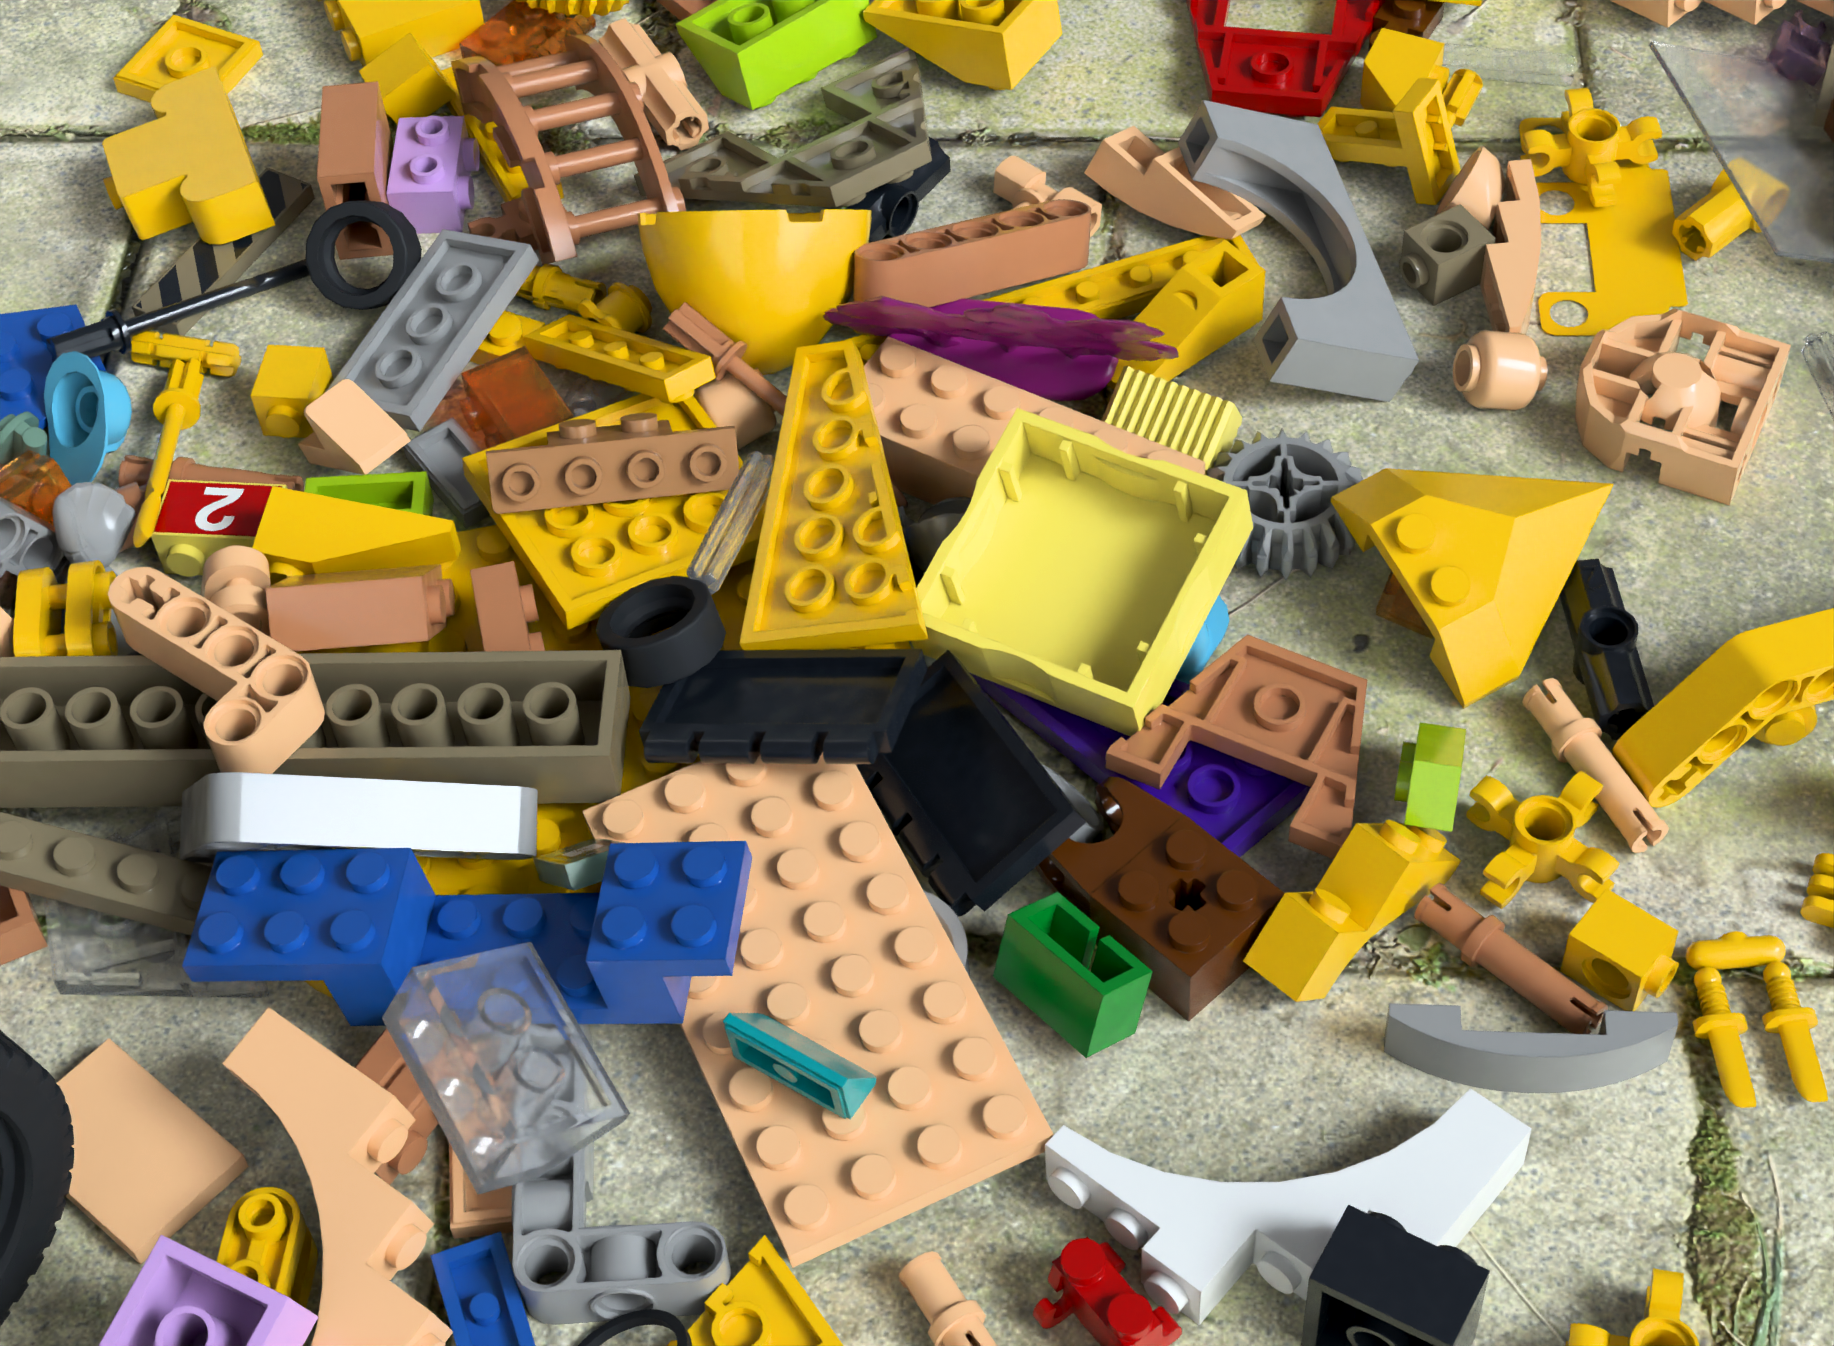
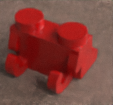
M1088 1237L1072 1240L1063 1248L1061 1256L1052 1261L1048 1283L1056 1292L1063 1289L1062 1297L1054 1304L1048 1298H1043L1033 1310V1317L1043 1329L1052 1328L1071 1314H1074L1100 1346H1169L1182 1334V1328L1163 1306H1159L1152 1311L1148 1300L1142 1295L1137 1294L1119 1274L1125 1268L1126 1263L1108 1242H1103L1099 1245Z

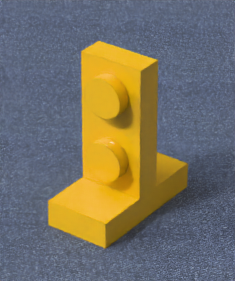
M1418 78L1393 109V112L1331 106L1317 123L1331 156L1336 161L1383 164L1388 167H1407L1415 201L1418 204L1437 205L1461 170L1439 79Z

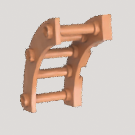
M581 33L563 37L567 52L496 67L492 62L481 56L451 61L464 115L470 114L475 116L482 123L493 121L498 126L492 128L493 137L509 168L520 166L529 188L522 189L521 198L534 233L542 265L577 257L575 245H579L580 238L638 225V213L657 214V212L686 211L685 201L680 189L677 186H671L658 145L643 112L644 103L638 84L635 81L628 82L616 61L597 40ZM575 86L576 90H586L594 95L534 110L530 105L523 106L519 100L522 97ZM611 116L624 138L623 141L555 156L552 151H543L538 139V132ZM634 161L647 199L574 216L571 211H564L556 186L560 184V178Z

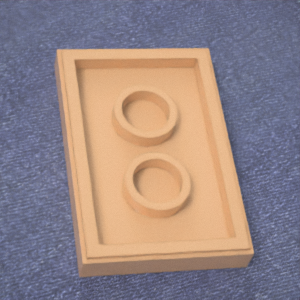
M110 1038L56 1083L60 1086L65 1096V1101L68 1104L72 1119L70 1124L73 1125L74 1145H72L74 1148L73 1168L69 1170L72 1179L69 1193L65 1196L140 1265L149 1257L160 1235L170 1239L249 1167L244 1155Z

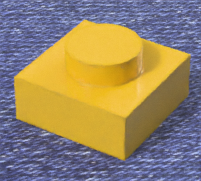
M504 310L470 359V362L521 377L533 360L528 355L524 336L545 326V323Z

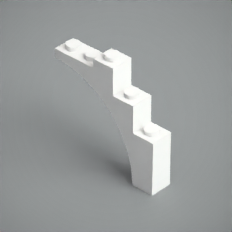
M1470 1088L1431 1126L1387 1153L1337 1172L1282 1182H1219L1163 1172L1113 1154L1063 1125L1045 1144L1046 1180L1054 1194L1065 1204L1075 1209L1083 1206L1101 1219L1108 1232L1121 1245L1130 1250L1141 1248V1283L1144 1284L1145 1291L1158 1306H1163L1167 1312L1172 1314L1182 1312L1200 1325L1252 1263L1257 1266L1261 1276L1276 1290L1285 1294L1294 1292L1306 1301L1309 1277L1348 1205L1366 1213L1378 1212L1388 1215L1397 1220L1408 1233L1436 1246L1450 1245L1456 1247L1524 1164L1532 1128Z

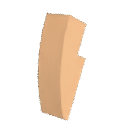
M1135 126L1103 139L1084 174L1108 193L1137 211L1170 226L1200 235L1233 239L1260 225L1266 216L1252 203L1233 193L1192 180L1180 147L1165 153Z

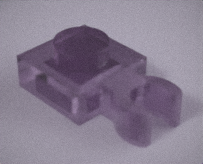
M1799 9L1795 11L1789 22L1783 20L1773 34L1766 61L1773 64L1774 69L1785 78L1793 81L1802 80L1814 87L1827 68L1832 45L1820 39L1827 28L1825 23L1820 21L1817 27L1808 25L1802 19L1803 11Z

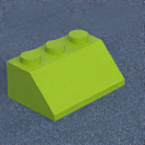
M717 0L676 23L678 34L721 95L751 110L771 104L776 99V96L797 84L814 79L822 69L838 60L855 55L860 47L877 38L875 27L864 20L863 11L870 5L869 0Z

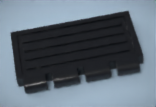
M922 649L720 650L710 663L694 674L662 686L639 729L644 746L645 759L648 763H694L699 754L702 763L754 764L760 754L765 764H816L823 752L826 764H874L878 753H892L927 672Z
M949 650L944 652L927 668V672L892 753H878L874 764H856L892 833L898 836V841L922 875L928 878L929 885L939 899L944 901L955 912L957 917L965 915L976 905L985 912L1086 823L1082 815L962 662Z

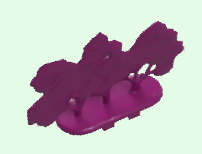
M879 296L863 302L855 301L840 304L836 308L829 309L823 315V318L831 324L850 327L856 333L866 336H886V338L889 336L1048 400H1085L1099 393L1113 377L1119 359L1151 362L1158 359L1179 357L1175 347L1149 341L1165 335L1164 332L1157 328L1130 320L1100 319L1095 314L1070 308L974 299H959L933 307H925L919 304Z

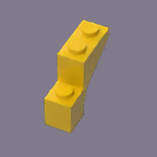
M1389 819L1384 823H1356L1314 891L1287 892L1283 895L1243 962L1295 1002L1324 999L1341 972L1361 947L1378 931L1419 903L1425 895L1429 896L1430 889L1438 883L1444 885L1454 874L1461 860L1443 848L1447 843V839L1436 829L1404 825V823H1397Z

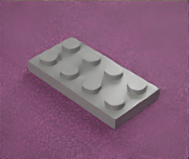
M442 229L327 391L343 379H349L359 386L401 428L420 432L539 262V258L532 246L526 243Z

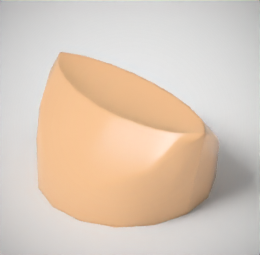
M1480 146L1459 171L1441 200L1435 216L1461 204L1489 230L1496 214L1497 202H1500L1502 199L1506 180L1498 159L1484 146Z

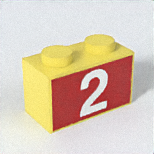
M169 479L160 504L155 529L151 536L165 574H179L186 577L203 576L205 561L214 552L232 545L252 548L272 486L287 488V485Z

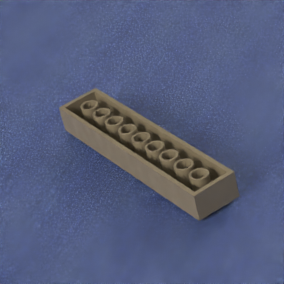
M621 650L299 654L310 665L325 710L324 720L318 730L273 774L529 787L538 790L537 804L602 803L621 795L631 700ZM143 655L0 657V808L182 807V792L205 775L221 773L203 726L205 716L218 701Z

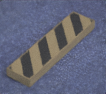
M267 167L258 177L276 225L221 245L208 244L199 237L132 306L135 317L235 283L315 199L311 184ZM207 311L155 329L169 334L185 336Z

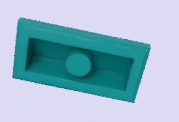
M729 1013L723 1020L735 1058L844 1119L847 1117L851 1120L876 1084L877 1079L874 1074L769 1016L760 1013Z

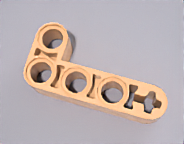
M136 567L126 570L118 575L110 584L108 591L109 600L127 644L133 650L218 701L205 716L203 726L220 772L273 774L318 730L324 720L325 710L310 665L301 655L151 567Z

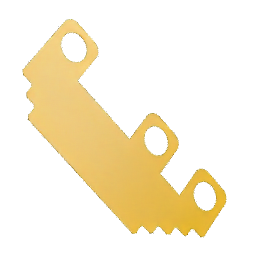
M1526 118L1522 120L1519 124L1522 151L1528 154L1523 134L1539 126H1555L1564 133H1567L1564 130L1561 118ZM1630 159L1614 160L1619 166L1622 177L1621 183L1613 184L1618 199L1617 205L1594 207L1592 205L1588 185L1576 182L1536 183L1539 196L1547 191L1556 190L1567 193L1574 200L1573 209L1563 215H1551L1540 209L1541 223H1587L1595 292H1547L1539 297L1538 305L1540 324L1544 332L1554 336H1595L1602 329L1609 330L1632 316L1664 314L1669 311L1670 307H1685L1688 304L1680 247L1677 239L1672 235L1675 214L1667 170L1651 169L1649 163L1638 164ZM1560 301H1575L1586 308L1588 318L1579 326L1565 327L1553 321L1550 316V309Z

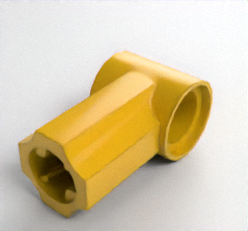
M1735 160L1721 171L1714 181L1709 194L1674 219L1672 235L1677 239L1681 252L1691 259L1697 261L1701 257L1711 258L1747 229H1751L1756 233L1766 230L1781 213L1787 200L1788 191L1741 160Z

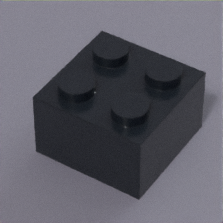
M1348 1205L1309 1277L1301 1346H1471L1476 1336L1490 1270L1477 1265L1476 1261L1469 1254L1459 1248L1450 1245L1436 1246L1408 1233L1397 1220L1388 1215L1378 1212L1366 1213Z

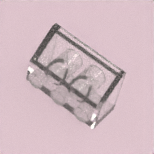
M531 942L412 967L382 1017L384 1024L478 1195L539 1178L623 1123L630 1114Z

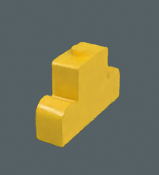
M215 66L161 87L151 98V107L157 118L156 120L107 137L102 142L112 175L103 179L107 193L116 210L124 207L138 238L141 240L149 239L193 222L203 242L221 245L276 225L234 109Z

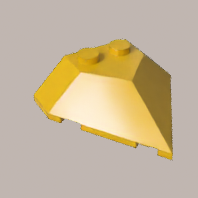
M1385 468L1332 496L1330 502L1362 552L1374 546L1379 550L1434 636L1435 641L1430 658L1464 709L1518 680L1614 484Z

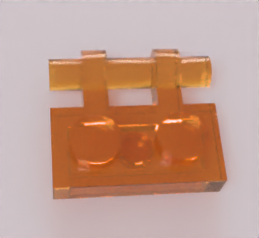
M512 0L459 43L462 59L481 56L497 67L567 52L563 37L580 33L587 35L596 27V21L592 15L589 18L576 15L572 19L563 13L553 12L549 14L548 10L542 8L531 9L527 2Z

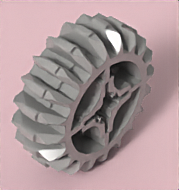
M1282 428L1276 438L1268 439L1257 431L1252 444L1236 439L1230 453H1218L1217 460L1214 462V468L1208 469L1207 476L1247 490L1253 529L1236 560L1238 569L1252 563L1256 565L1260 578L1269 569L1280 570L1285 580H1287L1292 570L1301 569L1311 578L1314 570L1317 568V563L1333 569L1339 555H1350L1351 549L1355 545V539L1330 502L1332 496L1363 480L1361 468L1351 466L1352 463L1348 452L1333 453L1330 439L1318 444L1312 443L1307 431L1299 438H1289Z

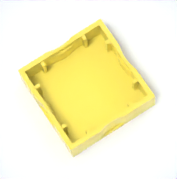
M1017 408L976 480L975 490L965 514L949 536L942 541L916 588L928 639L911 641L913 648L922 649L924 655L936 660L949 650L971 674L1131 737L1137 731L1140 732L1142 727L1145 726V717L1163 703L1253 529L1247 490L1164 460H1153L1127 454L1110 446L1097 436Z

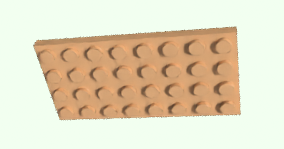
M823 752L816 764H765L760 754L754 764L702 763L698 761L582 811L590 833L595 840L601 838L624 843L746 841L752 855V863L732 976H692L683 1024L679 1025L792 1268L1045 1152V1144L1054 1134L856 764H826ZM729 1013H760L769 1016L874 1074L877 1079L876 1084L851 1120L847 1117L844 1119L735 1058L723 1020Z

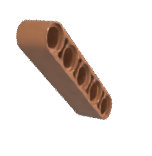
M1051 200L863 244L854 250L853 302H863L875 297L885 296L925 307H933L1080 270L1088 265L1091 207L1086 203L1075 200Z

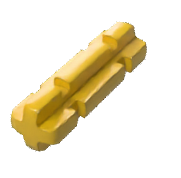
M146 331L132 336L131 360L135 363L155 366L157 361H160L161 367L170 368L172 361L176 358L186 364L192 357L201 363L199 373H207L208 368L211 375L228 378L235 376L238 366H241L242 356L239 355V347L233 343L214 341L213 346H210V340L169 333H164L163 338H160V333L156 331Z

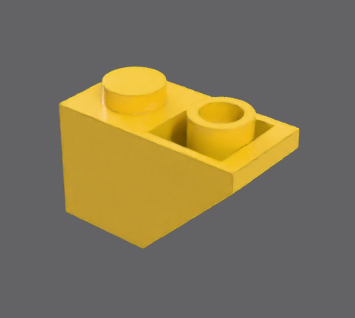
M1382 28L1364 60L1360 97L1362 107L1366 110L1393 112V109L1418 78L1439 79L1443 93L1449 78V68L1442 66L1445 43Z

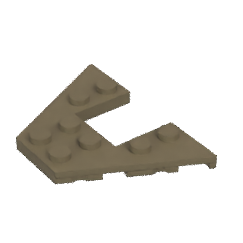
M907 47L821 87L826 108L854 121L853 123L779 158L727 131L663 161L671 186H677L684 199L846 207L859 203L866 197L867 192L886 183L902 182L910 178L915 169L932 161L920 69L916 53ZM639 173L634 175L639 194L646 196Z

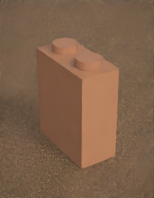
M378 81L323 86L317 180L326 211L332 206L358 200L384 202L389 205L386 192L394 144ZM357 221L348 224L340 231L335 242L340 260L388 256L394 253L389 236L381 227L372 222Z
M441 564L294 575L265 588L270 637L292 651L429 641L447 627L446 617L455 615L452 579H442Z

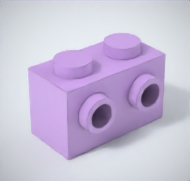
M428 116L398 119L386 194L389 205L404 214L415 228L417 234L440 233L442 229L462 232L465 209H473L474 184L470 173L471 171L479 170L480 154L477 139L468 137L464 116Z

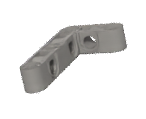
M566 1024L554 1030L548 1029L553 1025H520V1053L516 1065L512 1171V1265L525 1308L532 1318L541 1323L553 1325L611 1321L621 1315L645 1309L663 1310L674 1316L701 1315L706 1310L704 1302L721 1283L727 1286L733 1279L724 1237L715 1227L705 1222L695 1221L586 1227L587 1202L593 1200L594 1121L590 1110L588 1093L589 1078L595 1076V1070L592 1062L593 1041L589 1024ZM556 1144L566 1145L558 1152L542 1153L549 1146ZM708 1262L712 1264L703 1273L695 1275L683 1273V1270L692 1263ZM548 1273H565L555 1283L548 1285L537 1284L539 1279Z

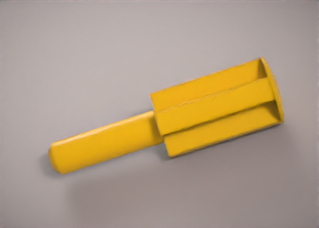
M1469 69L1456 70L1442 93L1451 129L1454 124L1460 127L1464 124L1483 87L1480 76Z

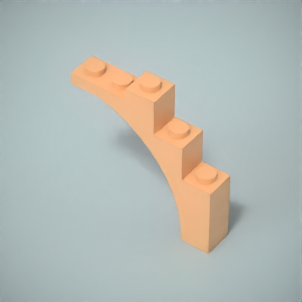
M268 1007L222 1064L244 1086L266 1102L279 1117L295 1143L311 1181L319 1212L323 1246L322 1291L317 1326L311 1346H446L445 1342L453 1331L432 1311L391 1282V1279L398 1270L407 1268L418 1258L425 1246L426 1234L434 1223L410 1199L374 1174L382 1163L389 1162L400 1152L407 1140L408 1129L416 1119L394 1095Z

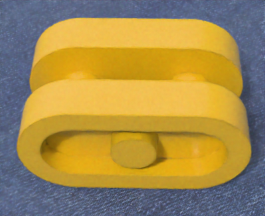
M99 560L72 563L68 569L67 583L58 584L53 571L49 567L21 570L17 578L13 630L15 657L117 656V636L111 622V609L113 608L108 596L110 584L116 578L114 571H105L103 564ZM62 609H66L64 634H61Z
M261 1187L244 1194L231 1208L216 1262L291 1298L306 1308L317 1265L318 1250L295 1198L281 1188Z

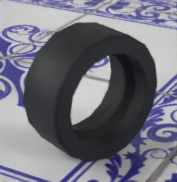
M348 201L330 207L314 222L306 240L305 262L312 282L325 298L343 308L367 310L386 306L391 302L421 260L422 248L415 228L399 210L384 202ZM357 221L372 222L381 227L389 236L394 252L393 268L388 278L379 286L369 289L356 288L347 283L340 275L334 258L335 242L340 231L348 224Z
M683 576L654 579L629 589L613 600L601 613L595 629L603 650H621L628 686L642 688L671 684L694 674L710 663L721 650L726 635L725 628L707 585L693 577Z

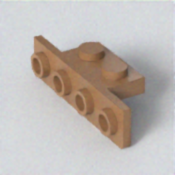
M654 413L625 415L620 418L621 425L596 427V421L592 419H576L562 422L559 424V431L547 432L548 445L486 451L493 511L497 514L736 489L740 486V473L735 426L672 432L669 420L658 421L657 414Z

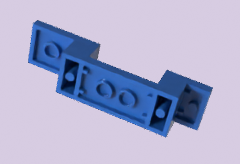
M746 841L610 843L599 893L435 895L411 848L222 851L216 853L182 967L192 982L323 980L350 1026H388L398 1012H402L421 1026L683 1024L692 976H732L752 855Z

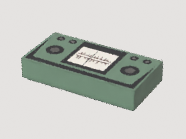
M593 838L533 858L539 880L546 884L571 890H578L602 882L610 843L624 842L601 838L595 840Z

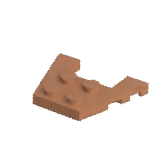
M1247 634L1190 680V689L1169 706L1161 704L1145 717V726L1142 727L1140 732L1137 731L1127 740L1121 736L1110 745L1106 752V769L1160 790L1187 743L1192 740L1302 783L1311 788L1290 824L1288 841L1334 859L1352 830L1367 679Z

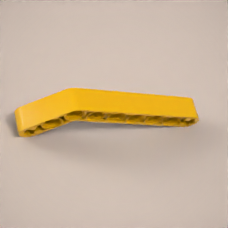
M1834 608L1737 634L1725 642L1617 740L1612 749L1613 757L1652 807L1668 806L1681 799L1775 716L1834 700Z

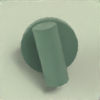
M26 411L17 416L9 414L0 421V464H6L14 460L22 466L24 475L29 478H39L46 471L47 434L44 430L38 428L39 419L31 412Z

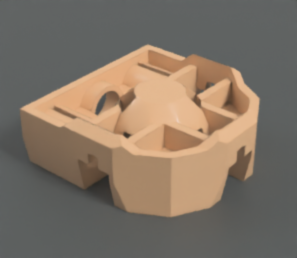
M1675 308L1664 314L1632 316L1609 330L1602 329L1595 335L1581 364L1577 383L1575 419L1582 446L1605 466L1620 472L1624 471L1631 454L1638 456L1641 449H1646L1651 452L1650 460L1662 463L1659 484L1730 506L1779 391L1791 345L1742 331L1737 326ZM1693 333L1704 336L1702 344L1710 346L1704 362L1690 354L1676 352L1680 337L1691 340ZM1720 401L1738 406L1730 432L1715 428L1719 415ZM1655 417L1666 420L1664 425L1666 430L1652 426Z

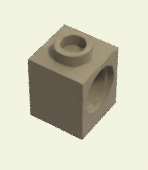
M1461 204L1404 230L1402 253L1399 260L1400 273L1409 287L1417 289L1435 306L1481 283L1486 244H1495V237Z

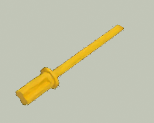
M192 357L186 364L177 358L172 361L164 390L156 396L153 403V413L163 427L146 486L145 500L141 504L134 530L133 543L136 548L143 546L153 535L160 510L161 495L165 491L180 431L195 425L201 414V405L198 398L204 375L199 373L201 363Z

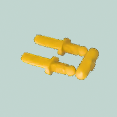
M1734 931L1723 934L1718 939L1692 942L1686 950L1687 963L1690 967L1698 970L1694 975V985L1697 988V997L1703 1015L1692 1022L1694 1033L1697 1038L1710 1040L1725 1095L1737 1107H1756L1755 1092L1739 1037L1740 1034L1748 1030L1746 1018L1741 1013H1731L1725 988L1722 985V978L1718 970L1766 966L1763 970V979L1767 984L1766 990L1773 1011L1762 1016L1765 1031L1780 1034L1791 1077L1800 1095L1810 1102H1827V1089L1809 1030L1818 1025L1817 1016L1813 1008L1801 1007L1794 981L1791 979V971L1786 964L1781 962L1786 954L1783 941L1772 935L1747 937L1743 932Z

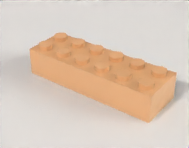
M889 336L864 365L891 482L900 491L933 505L948 498L965 496L972 498L976 480L1017 408L1097 436L1105 443L1127 454L1153 460H1164L1205 475V462Z

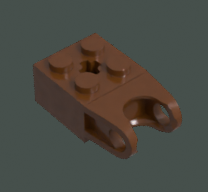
M1110 776L1095 787V804L1114 835L1098 843H1080L1068 838L1035 868L1054 893L1059 892L1100 927L1095 944L1098 946L1099 940L1108 935L1114 938L1153 971L1148 989L1189 1022L1250 968L1243 960L1285 893L1189 817L1131 782L1120 777Z

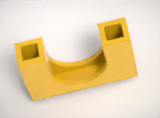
M480 0L323 1L326 15L334 32L343 30L340 31V35L348 58L351 62L359 60L363 67L409 33L414 36L432 58L487 39Z

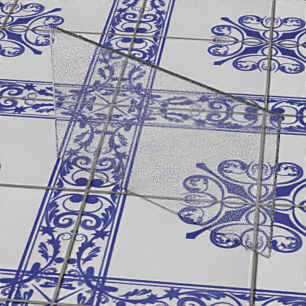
M1651 41L1649 44L1651 50L1776 256L1834 264V143L1823 130V127L1812 125L1817 104L1792 65Z

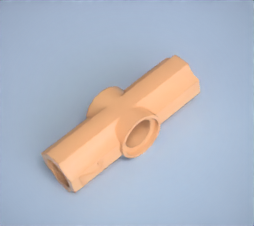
M626 18L609 24L606 33L598 41L616 61L628 82L635 81L638 84L644 103L643 112L667 145L677 146L681 151L698 145L702 135L709 130L708 118L705 111L688 90L683 71L676 57L671 52L661 54L639 24H631Z

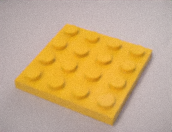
M639 394L569 419H592L596 421V427L621 425L620 418L625 415L654 413L657 414L658 421L669 420L672 432L716 427L694 396L677 403H663L658 398ZM560 423L462 458L465 478L567 630L599 618L613 600L629 589L650 580L670 576L693 577L699 580L756 558L768 493L739 455L740 486L736 489L502 514L495 513L492 508L486 451L548 445L547 432L559 431Z

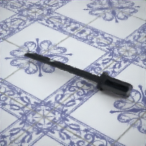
M304 259L127 320H123L117 310L111 309L106 312V317L97 323L46 339L47 349L52 354V362L61 354L72 351L87 355L89 358L110 351H119L121 354H127L132 349L130 338L132 336L310 276Z

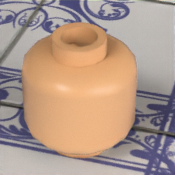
M1484 330L1474 334L1467 344L1459 347L1453 364V380L1456 389L1462 392L1469 404L1484 409L1515 411L1525 408L1534 398L1536 391L1543 389L1548 372L1546 359L1540 356L1539 349L1534 340L1525 334Z
M758 367L754 369L761 376H763ZM729 372L722 380L715 381L713 379L695 389L694 398L716 427L735 426L737 451L768 434L776 426V416L774 414L776 410Z

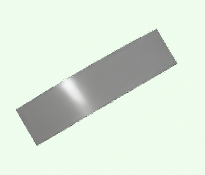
M1389 1003L1384 1034V1052L1404 1064L1427 1074L1472 1087L1516 1093L1572 1092L1622 1082L1646 1073L1667 1062L1677 1030L1678 1020L1677 1012L1604 1010L1599 1034L1462 1030L1461 1006Z

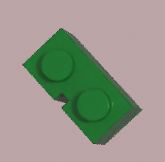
M1055 892L1007 915L993 977L1085 1058H1088L1135 1034L1153 971L1110 935L1099 940L1091 971H1089L1100 927L1059 892Z

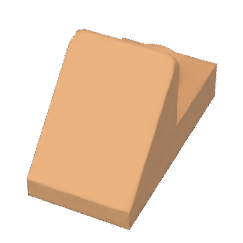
M343 379L306 406L304 415L314 432L298 443L311 464L366 475L411 440L405 430L359 386L349 379Z

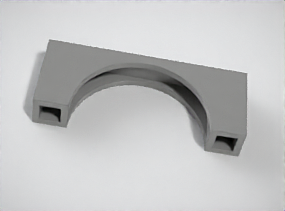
M1203 100L1178 141L1191 179L1233 193L1272 216L1289 230L1310 253L1318 265L1327 287L1328 296L1320 298L1298 299L1281 297L1253 340L1269 382L1390 402L1404 381L1412 374L1419 359L1319 125Z

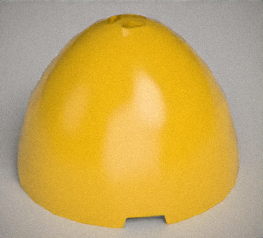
M822 209L821 212L787 213L786 210L638 213V227L643 253L655 290L669 312L672 314L675 309L678 310L686 302L735 343L739 341L745 342L747 348L741 359L753 369L758 367L762 375L777 373L792 366L796 347L819 344L834 325L823 318L825 312L831 308H836L840 304L848 303L854 292V250L863 244L869 243L871 210Z

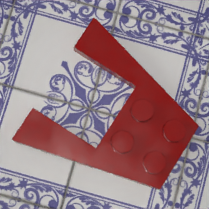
M1186 0L1209 101L1257 112L1284 114L1289 117H1321L1371 33L1374 16L1385 0H1336L1331 35L1227 27L1231 0Z

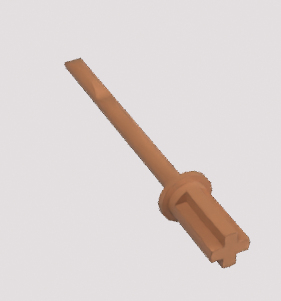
M686 302L678 310L675 309L669 316L670 320L663 330L684 348L711 356L716 377L715 381L722 380L729 372L783 416L787 396L741 359L747 348L745 342L739 341L735 343ZM891 482L897 507L903 506V508H907L908 502L905 496Z

